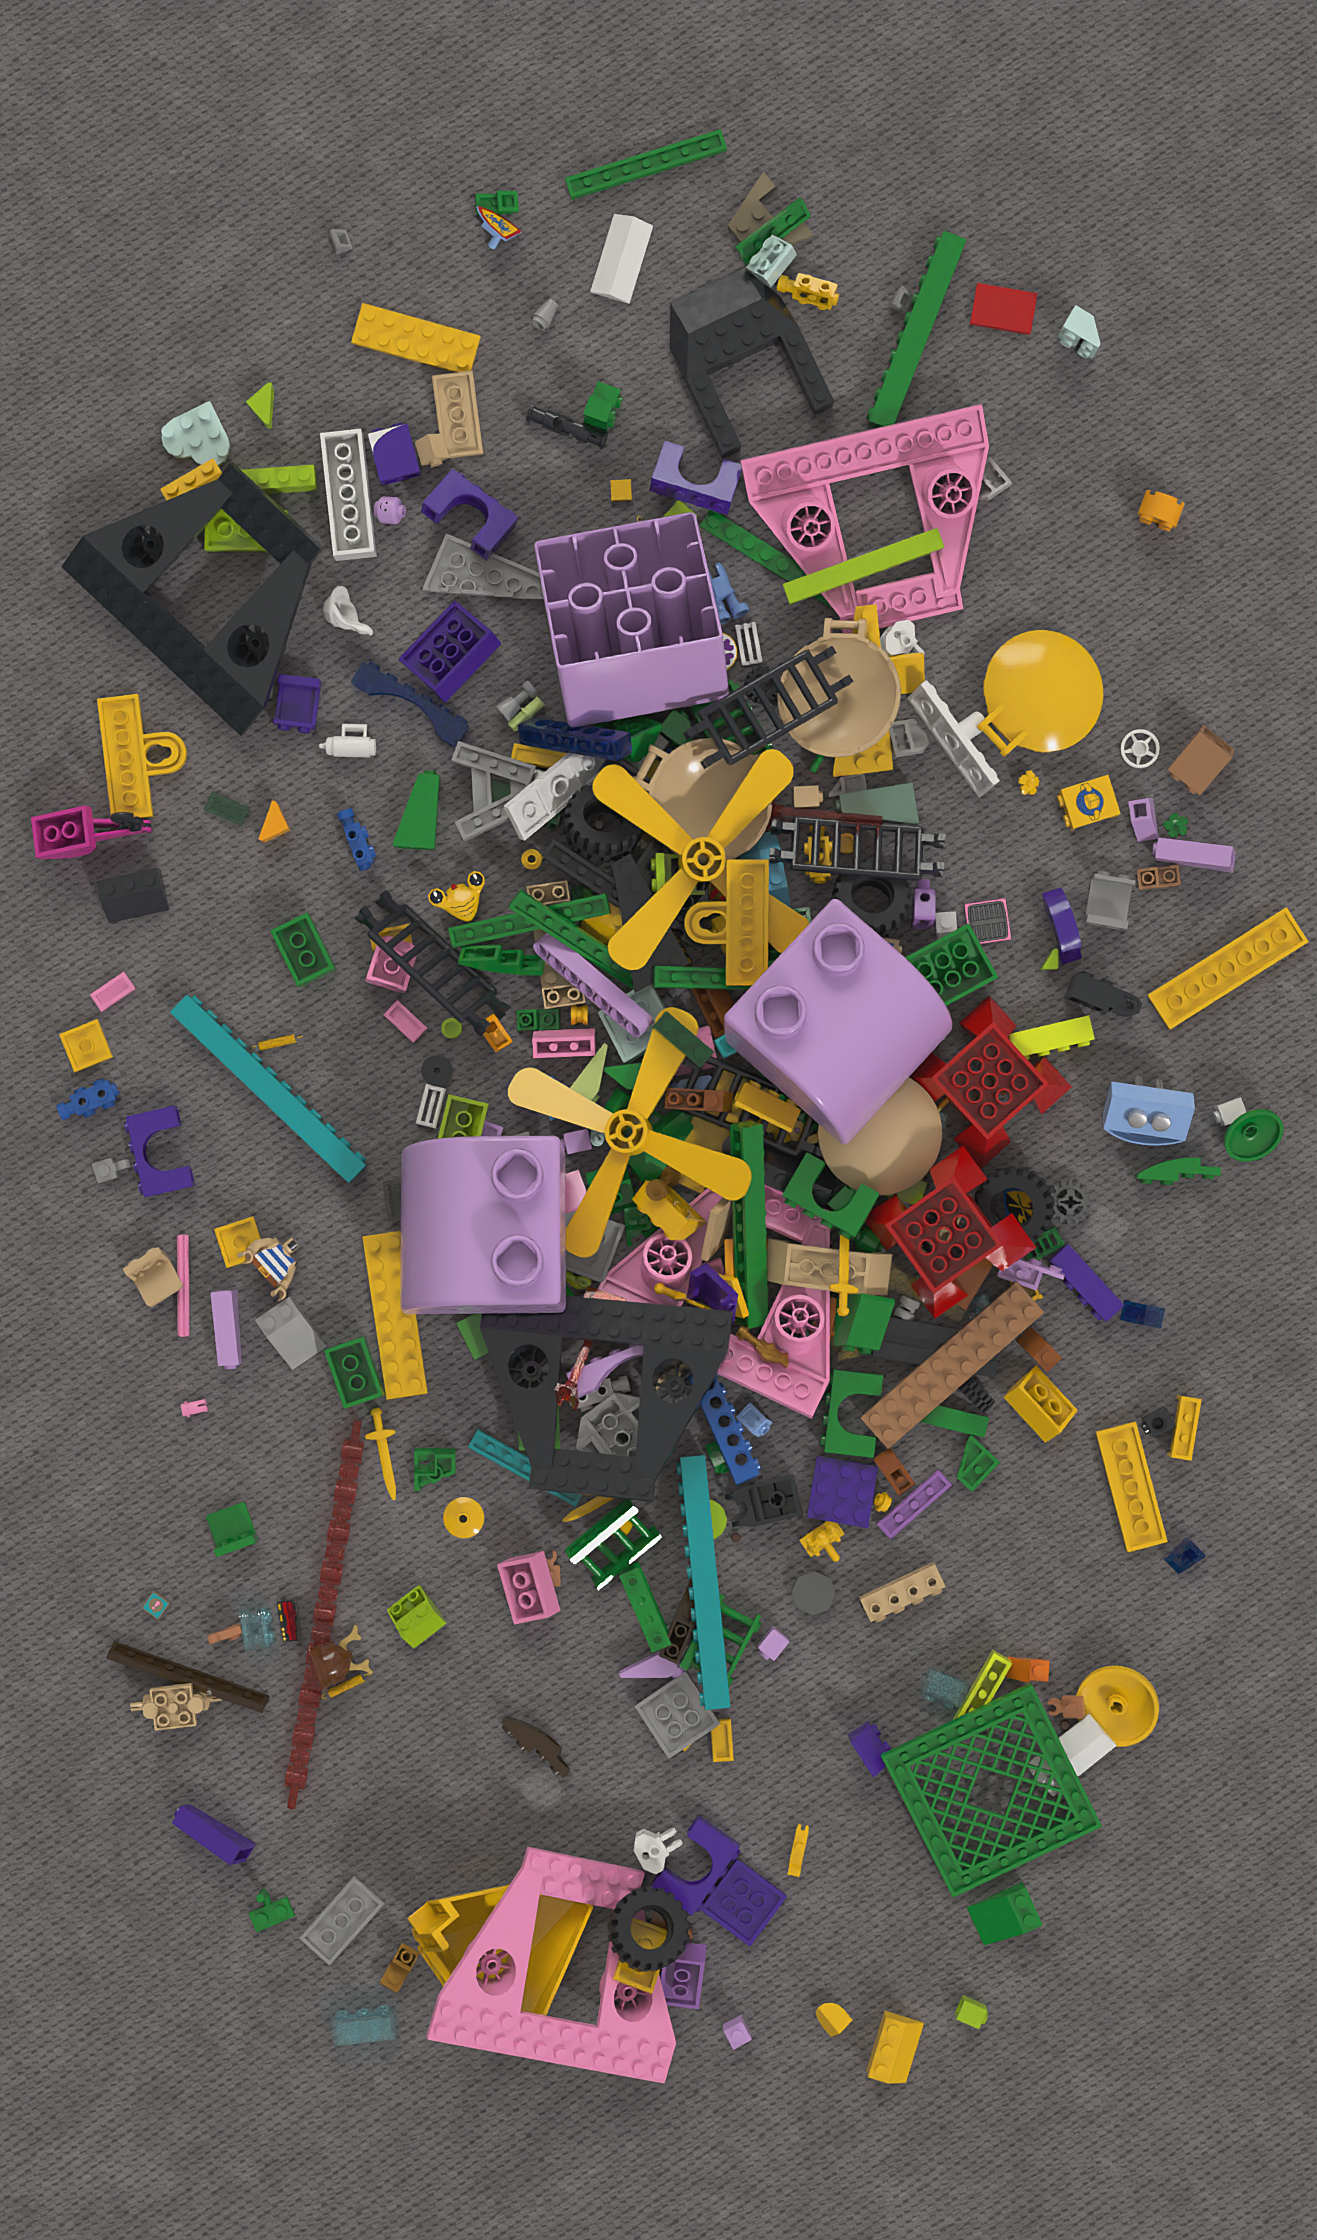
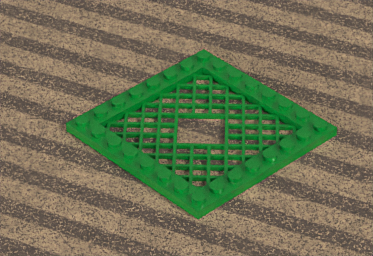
M1032 1683L1022 1686L881 1754L952 1897L958 1896L1102 1827ZM1023 1713L1024 1717L1018 1716V1714ZM1009 1719L1007 1726L999 1725V1723ZM1013 1719L1023 1721L1020 1731L1010 1728ZM1027 1723H1028V1725H1029V1727H1030V1729H1031L1033 1735L1024 1732L1025 1729H1026ZM990 1728L988 1736L980 1734V1732ZM995 1728L1005 1731L1002 1740L992 1737ZM1009 1732L1019 1735L1016 1744L1006 1742ZM971 1737L969 1745L961 1742ZM976 1737L986 1739L983 1749L973 1746ZM1022 1737L1033 1739L1029 1749L1019 1746ZM990 1741L1000 1744L997 1753L987 1751ZM1036 1741L1042 1753L1033 1750ZM1004 1745L1014 1748L1010 1758L1000 1755ZM953 1746L950 1754L942 1751ZM957 1746L967 1748L964 1758L954 1755ZM971 1750L981 1753L978 1762L968 1760ZM1017 1750L1027 1752L1024 1762L1014 1759ZM985 1754L995 1757L992 1767L982 1764ZM1031 1754L1041 1757L1038 1766L1028 1764ZM934 1755L932 1762L923 1760ZM938 1755L948 1757L945 1767L935 1764ZM952 1759L962 1762L959 1771L949 1768ZM998 1759L1008 1761L1005 1771L995 1768ZM1045 1759L1051 1770L1042 1768ZM966 1763L976 1766L973 1776L963 1773ZM1012 1763L1022 1766L1019 1775L1009 1772ZM915 1764L914 1769L912 1771L910 1766ZM919 1764L929 1766L926 1776L916 1773ZM1026 1767L1036 1770L1033 1780L1023 1777ZM933 1768L943 1771L940 1780L930 1777ZM980 1768L1017 1779L1004 1815L967 1804ZM947 1772L957 1775L954 1784L944 1782ZM1040 1772L1050 1774L1047 1784L1037 1781ZM916 1777L925 1780L922 1789ZM961 1777L971 1779L968 1789L958 1786ZM1053 1777H1055L1060 1788L1051 1786ZM928 1781L939 1784L936 1793L925 1791ZM1021 1781L1031 1783L1028 1793L1018 1790ZM1035 1785L1045 1788L1042 1797L1032 1794ZM942 1786L952 1788L949 1798L939 1795ZM1049 1789L1059 1792L1056 1801L1046 1799ZM956 1790L966 1793L963 1802L953 1799ZM1016 1794L1026 1797L1023 1806L1013 1803ZM1062 1794L1064 1795L1068 1805L1059 1803ZM925 1795L933 1797L931 1806L929 1805ZM1030 1798L1040 1801L1037 1810L1027 1808ZM937 1799L947 1802L944 1811L934 1808ZM951 1803L961 1806L958 1815L948 1812ZM1044 1803L1054 1805L1050 1815L1041 1812ZM965 1807L975 1810L972 1820L962 1817ZM1011 1807L1021 1810L1018 1819L1008 1816ZM1057 1807L1067 1809L1064 1819L1054 1816ZM1025 1811L1035 1814L1032 1824L1022 1821ZM979 1812L989 1815L986 1824L976 1821ZM934 1813L942 1815L940 1823ZM946 1816L956 1819L953 1828L943 1826ZM993 1816L1002 1819L999 1828L990 1826ZM1039 1816L1049 1819L1045 1828L1036 1825ZM1006 1820L1016 1823L1013 1832L1003 1830ZM1053 1820L1058 1821L1057 1823L1051 1825ZM960 1821L970 1824L967 1833L957 1830ZM974 1825L984 1828L981 1837L971 1834ZM1020 1825L1030 1827L1027 1837L1017 1834ZM988 1829L998 1832L995 1841L985 1839ZM1034 1829L1039 1830L1038 1832L1032 1834ZM943 1830L951 1832L949 1841L947 1840ZM955 1834L965 1837L962 1846L952 1843ZM1001 1834L1011 1836L1008 1846L998 1843ZM969 1838L979 1841L976 1850L966 1848ZM1015 1838L1021 1839L1014 1843ZM982 1843L993 1845L990 1854L979 1852ZM996 1847L1002 1848L995 1852ZM952 1848L960 1850L958 1858H956ZM964 1851L974 1854L971 1863L961 1861ZM978 1856L983 1857V1858H981V1859H979V1860L976 1861V1859H977Z

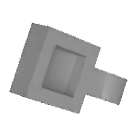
M109 1158L92 1164L97 1183L118 1178L117 1171L131 1167L128 1159L114 1163L113 1158Z

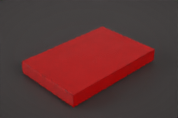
M977 283L970 325L1030 335L1038 293Z

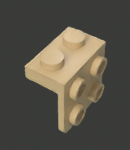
M159 1247L148 1250L144 1256L132 1260L128 1263V1266L123 1268L126 1276L134 1281L146 1305L149 1307H153L183 1287V1283L169 1257Z

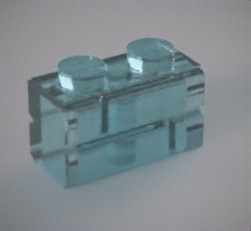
M928 1667L920 1691L924 1694V1698L930 1701H935V1699L941 1700L944 1706L954 1709L955 1706L961 1707L969 1684L965 1680Z

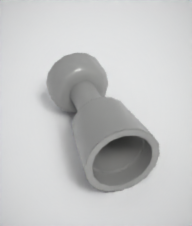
M529 681L523 683V691L514 699L510 696L495 706L499 713L505 716L506 721L509 722L521 709L519 705L526 698H535L539 695Z

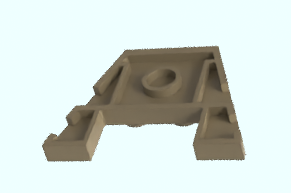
M765 173L761 174L728 224V228L739 242H742L773 218L760 202L761 199L776 187ZM803 222L783 237L782 240L793 245L812 238L814 234Z

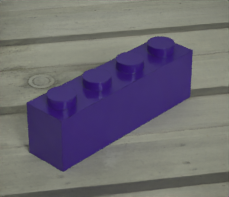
M1065 1244L1048 1260L1051 1265L1062 1269L1061 1272L1065 1273L1064 1285L1070 1291L1074 1289L1079 1294L1077 1299L1084 1306L1088 1304L1093 1309L1090 1313L1098 1321L1102 1319L1107 1322L1124 1306L1069 1244Z

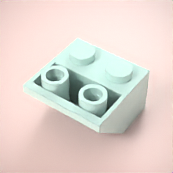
M772 234L771 237L765 240L760 251L751 258L746 268L761 282L771 288L797 254L791 244Z
M1075 305L1063 325L1058 339L1067 348H1075L1080 339H1084L1077 353L1083 358L1090 357L1093 359L1100 346L1094 316Z

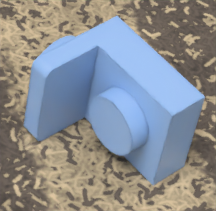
M749 1403L736 1417L757 1437L766 1434L772 1424V1421L765 1417L752 1403Z

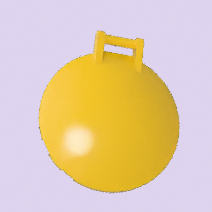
M1034 630L1011 638L996 651L988 664L983 683V696L986 700L989 715L976 728L979 731L982 730L1001 751L1000 754L1003 757L1016 746L1041 753L1064 750L1073 746L1091 731L1101 712L1103 684L1095 661L1082 645L1058 632ZM990 722L1009 742L1008 745L988 725Z

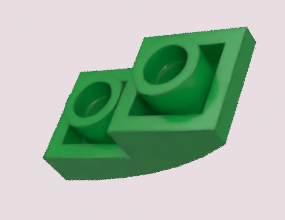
M561 1009L516 1010L517 1031L561 1030Z

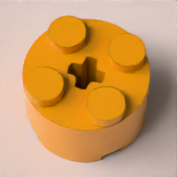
M1146 490L1137 513L1140 517L1139 521L1148 525L1151 522L1159 524V529L1170 532L1172 528H1176L1185 503L1181 502L1179 505L1177 503L1178 499L1157 491L1155 495L1150 494L1151 490Z

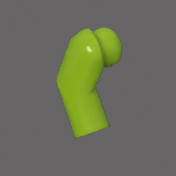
M566 1271V1282L574 1289L590 1287V1278L575 1276L571 1271Z

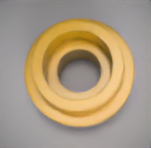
M529 849L523 853L521 861L525 868L534 870L541 865L542 856L537 850ZM534 856L536 858L535 862H528V857Z
M887 1492L877 1494L873 1502L875 1510L878 1512L887 1511L891 1505L892 1498Z

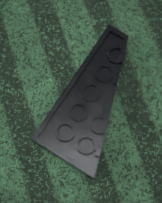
M631 854L612 863L622 925L653 896ZM670 927L647 963L640 969L631 970L634 993L653 984L654 966L684 967L689 964Z

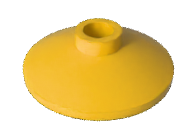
M460 1497L454 1499L447 1505L444 1511V1525L453 1536L470 1538L476 1535L484 1524L483 1509L478 1502L471 1498ZM461 1515H465L467 1517L466 1522L460 1521L459 1518Z

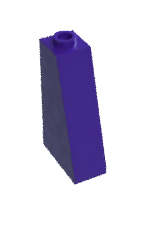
M191 1804L180 1806L174 1814L173 1825L229 1865L246 1862L256 1843Z

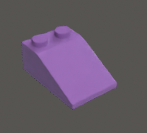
M686 1943V1949L680 1954L679 1958L665 1968H662L661 1984L668 2006L699 2009L706 1945Z

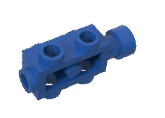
M352 808L338 812L337 817L339 822L343 824L346 838L359 870L364 871L371 868V864L375 863L373 857H376L373 846H369L366 838L369 837L366 827L361 826L359 822L355 823V815ZM356 834V837L351 839V835ZM360 853H363V856L361 858H358V855Z
M100 1079L93 1082V1086L88 1089L81 1087L74 1090V1094L69 1096L70 1102L56 1105L61 1119L70 1118L71 1114L74 1113L87 1118L96 1114L95 1109L103 1107V1110L115 1106L114 1101L118 1100L117 1095L120 1094L116 1089V1084H111L109 1080ZM100 1090L105 1091V1096L102 1098L99 1097ZM81 1098L86 1099V1104L83 1106L79 1103Z

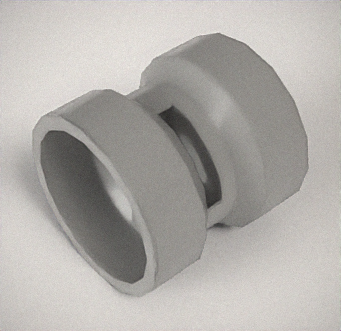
M902 1295L899 1300L900 1306L896 1308L894 1314L903 1319L913 1321L915 1317L914 1312L919 1308L920 1302Z

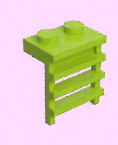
M655 853L653 855L654 858H651V871H654V879H651L652 892L656 893L671 878V858H678L679 855ZM695 886L690 895H705V891H697V886Z

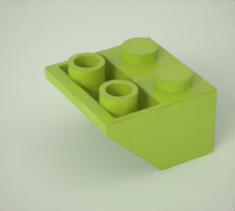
M420 1585L387 1609L401 1638L413 1648L447 1624L439 1609Z

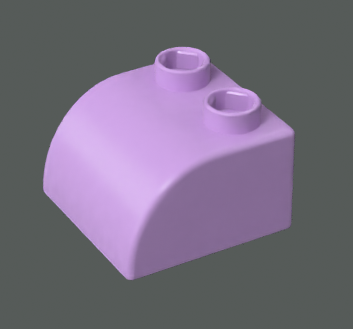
M689 512L539 540L534 544L566 719L570 727H580L670 709L690 707L717 701L729 694L723 633L698 522L694 513Z
M832 899L724 1016L725 1041L841 1144H847L952 1030V1019L945 1003L925 977L903 955L838 899Z
M452 1137L421 1141L403 1149L401 1153L400 1308L404 1314L560 1313L565 1310V1152L559 1137Z

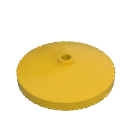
M1124 1666L1101 1667L1087 1675L1078 1688L1076 1696L1084 1697L1086 1715L1091 1714L1117 1744L1116 1747L1139 1743L1153 1731L1159 1715V1700L1152 1684L1139 1672Z

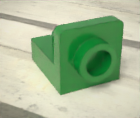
M716 1441L705 1445L716 1474L729 1472Z

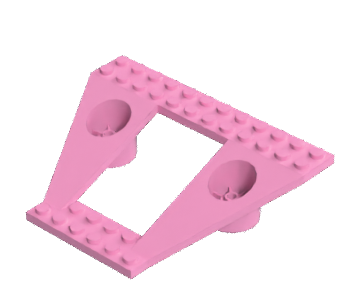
M982 404L740 460L749 503L806 575L847 561L829 483L908 465L923 530L927 532L938 528L944 544V549L929 554L933 573L856 591L854 590L853 582L821 594L839 615L840 621H853L856 606L876 604L879 629L892 626L898 621H914L963 609L960 586L989 449ZM949 473L959 474L955 482L950 481ZM945 475L946 482L942 485L936 482L941 476ZM963 478L965 487L959 488L958 483ZM934 484L940 486L939 493L932 494ZM965 490H966L964 499H962V498H961V497H962V492H961V491H965ZM940 496L942 501L937 508L932 498ZM961 500L960 505L955 508L954 503ZM946 502H950L951 510L941 509ZM807 506H816L818 509L812 515L808 513ZM804 508L806 515L801 518L795 515L798 510ZM823 510L826 519L818 521L816 517ZM793 516L799 520L798 526L791 527ZM809 522H812V526L810 528H806ZM826 523L823 533L820 531V524ZM800 529L802 534L798 540H795L791 531ZM820 533L821 537L814 541L813 536ZM805 535L810 536L811 543H802L801 541ZM841 629L843 634H852V629Z
M764 1185L765 1222L767 1228L802 1245L830 1248V1232L832 1228L828 1229L820 1224L821 1220L816 1217L811 1219L802 1214L803 1210L797 1206L795 1209L789 1207L784 1203L785 1200L782 1198L783 1192ZM708 1188L703 1191L689 1205L707 1221L704 1226L684 1240L673 1241L664 1235V1231L661 1228L658 1229L607 1273L604 1282H601L593 1298L682 1307L684 1301H677L663 1294L658 1295L654 1291V1286L656 1283L661 1282L664 1283V1286L687 1295L690 1272L700 1267L703 1262L701 1253L710 1211L723 1197ZM659 1248H661L660 1254L655 1252ZM649 1256L656 1257V1261L648 1263ZM684 1258L685 1265L678 1263L677 1259ZM658 1266V1268L660 1269L659 1273L654 1271L651 1267ZM675 1267L682 1270L675 1275L673 1273ZM669 1271L670 1275H663L662 1272ZM782 1285L758 1339H765L767 1343L773 1342L775 1347L782 1353L788 1352V1361H790L788 1367L784 1368L779 1363L765 1362L757 1354V1351L754 1350L755 1346L745 1340L740 1341L738 1337L730 1334L728 1355L717 1374L812 1419L830 1381V1291ZM788 1310H792L793 1313L792 1315H789L785 1312H787ZM779 1318L787 1319L788 1323L780 1325ZM815 1320L816 1327L810 1325L808 1321ZM789 1328L792 1331L791 1335L783 1329ZM806 1329L815 1332L808 1337L805 1335ZM794 1333H801L802 1338L793 1337Z
M527 1846L522 1867L475 1939L468 1945L464 1956L438 1994L426 2035L427 2039L665 2084L676 2040L660 1976L658 1975L652 1994L612 1980L618 1958L620 1957L617 1952L614 1953L612 1951V1942H609L605 1972L600 1980L599 1992L601 1999L597 2025L520 2011L539 1895L542 1894L615 1909V1905L624 1896L638 1888L641 1889L645 1873L638 1869ZM643 1910L638 1911L634 1915V1918L646 1922ZM496 1949H502V1950H503V1951L500 1952L499 1954H497V1955L495 1954V1953H496ZM508 1955L507 1963H502L501 1959ZM501 1967L504 1968L500 1974L497 1973ZM480 1972H484L483 1979L476 1977ZM489 1975H496L495 1977L488 1979ZM636 1994H639V1996L635 2000H633ZM620 1998L619 2005L614 2004V2001ZM631 2000V2003L624 2005L625 2001Z

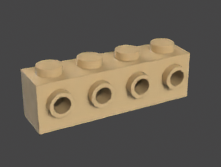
M932 1562L859 1596L870 1622L875 1621L877 1623L886 1619V1615L891 1612L897 1614L905 1610L904 1606L908 1604L916 1605L924 1601L923 1597L940 1594L945 1585L936 1565Z

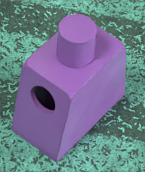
M921 879L918 881L917 889H914L912 895L911 929H932L935 922V890L930 889V880Z

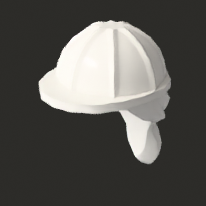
M337 586L324 602L323 612L325 619L332 623L334 627L352 629L359 634H369L371 636L373 630L368 625L358 621L356 608L350 602L347 589L343 586Z

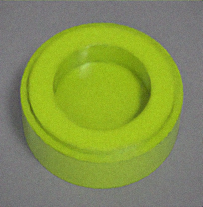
M448 1018L442 1023L441 1031L445 1037L454 1039L461 1034L462 1025L455 1018Z

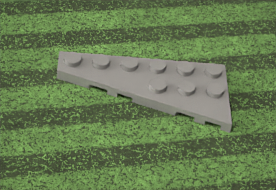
M446 534L422 589L423 592L544 601L539 572L494 553L486 561L470 549V543Z

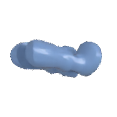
M717 563L714 567L718 577L712 579L710 572L709 575L720 624L722 625L731 620L730 614L722 600L726 599L733 620L744 616L750 609L746 603H739L724 567L721 563Z

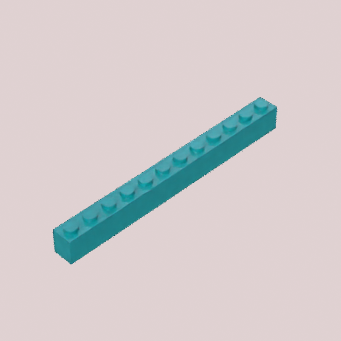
M186 995L170 1013L348 1183H351L367 1167L365 1163L367 1159L359 1151L354 1153L350 1149L351 1143L344 1137L340 1139L336 1136L337 1130L329 1123L325 1125L320 1120L322 1116L315 1109L310 1111L305 1106L307 1102L299 1094L297 1096L290 1092L292 1087L284 1080L280 1082L275 1077L277 1073L270 1066L265 1068L260 1063L262 1059L255 1052L252 1054L245 1049L248 1045L240 1038L236 1040L231 1035L233 1031L226 1024L221 1026L216 1021L218 1017L210 1009L208 1011L204 1010L201 1007L203 1002L198 997Z
M705 1455L680 1457V1462L676 1463L677 1475H681L682 1483H678L679 1496H683L684 1504H680L681 1517L685 1516L686 1525H682L683 1537H687L688 1545L684 1546L685 1558L690 1560V1566L686 1567L687 1578L692 1580V1587L689 1588V1599L694 1600V1608L691 1609V1619L696 1621V1630H693V1640L698 1642L699 1650L695 1651L696 1664L700 1663L701 1671L697 1672L698 1685H702L703 1693H699L700 1706H704V1710L730 1708Z

